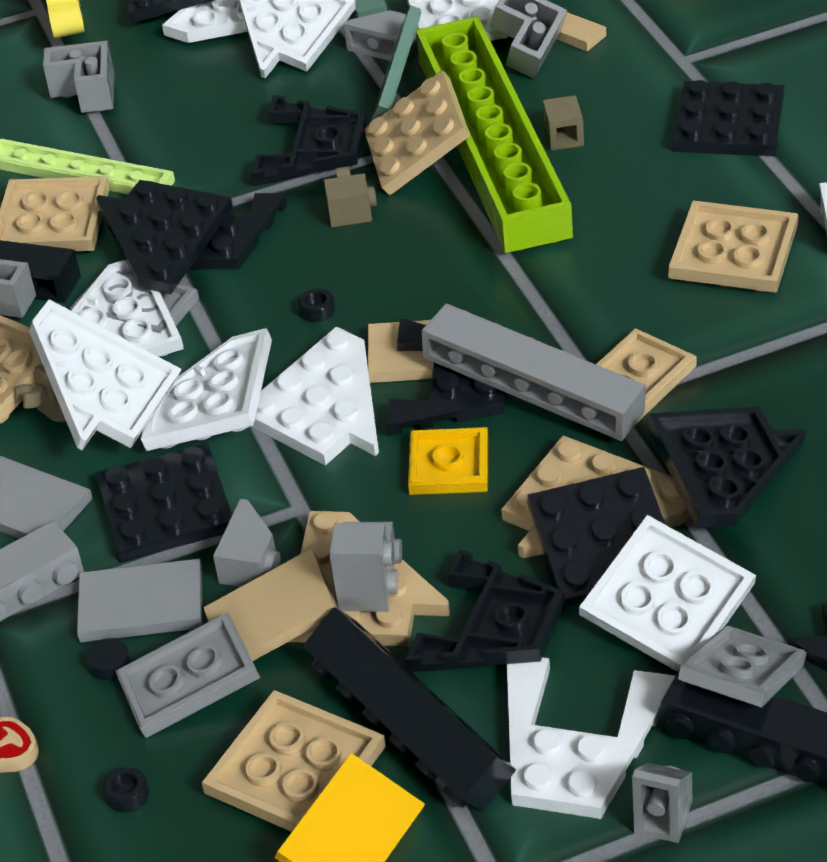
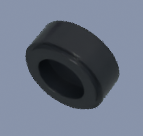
M312 289L303 293L298 299L300 316L307 321H324L335 312L334 297L327 290Z
M114 638L102 639L94 643L86 655L91 674L103 680L117 678L118 676L115 671L130 663L126 644Z
M135 768L118 769L112 772L103 784V792L108 806L118 812L134 811L140 808L149 797L146 777L140 770Z

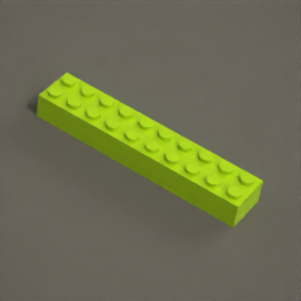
M476 16L416 29L419 63L426 79L435 76L443 70L452 82L471 135L457 145V148L504 252L522 251L527 248L573 238L571 203L479 17Z

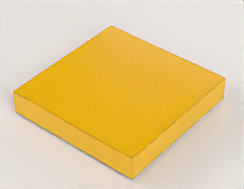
M488 427L410 431L409 495L488 492Z

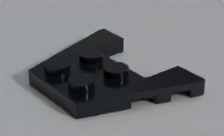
M273 95L268 112L270 123H299L290 155L256 154L251 172L253 184L357 165L365 133L364 129L367 125L365 113L327 106L326 110L310 107V102L298 100L297 104L286 102L285 96Z
M255 193L250 215L236 216L229 213L189 270L240 269L259 244L260 234L264 229H270L275 222V214L278 211L283 212L287 205L285 193Z
M400 319L397 351H423L422 329L426 325ZM434 362L430 400L389 399L386 421L387 434L401 433L402 427L419 424L420 429L434 427V421L455 417L456 422L502 414L505 408L506 392Z
M459 550L447 573L449 586L481 590V595L460 638L417 633L405 657L406 667L411 672L540 662L566 605L564 591L523 574L516 578L502 572L501 565L489 560L485 564L473 560L472 553Z

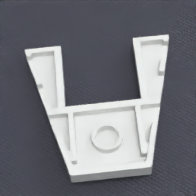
M542 658L540 662L507 664L510 764L517 769L511 776L512 805L601 819L624 781L626 769L632 759L637 758L644 747V739L652 726H656L661 718V701L675 676L634 670L618 737L535 725L550 672L549 658Z

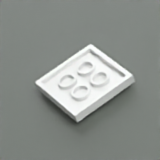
M647 515L580 605L579 615L678 672L680 666L725 627L755 584L756 575Z

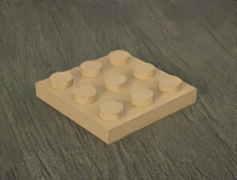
M443 70L435 76L426 79L419 88L407 97L401 98L394 107L381 117L372 120L369 126L364 129L381 187L389 195L393 194L471 136L452 82Z
M108 176L9 179L0 208V240L74 249L75 252L94 251L103 217L98 209L96 197L98 195L108 197L110 189Z
M693 200L668 267L669 278L777 293L797 230L798 213Z
M273 690L202 781L203 791L206 795L292 832L348 756L353 753L372 766L386 747L385 737L383 734Z

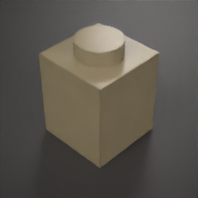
M576 95L543 100L544 128L551 151L584 146L583 117Z

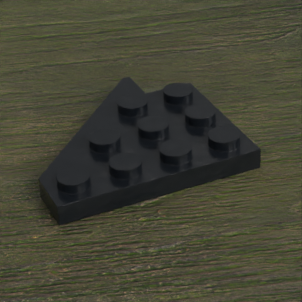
M139 180L124 200L102 195L96 197L98 209L139 288L172 294L233 209L231 197L145 180Z
M760 407L649 413L646 424L696 528L736 525L800 449L806 435L804 429L773 431Z

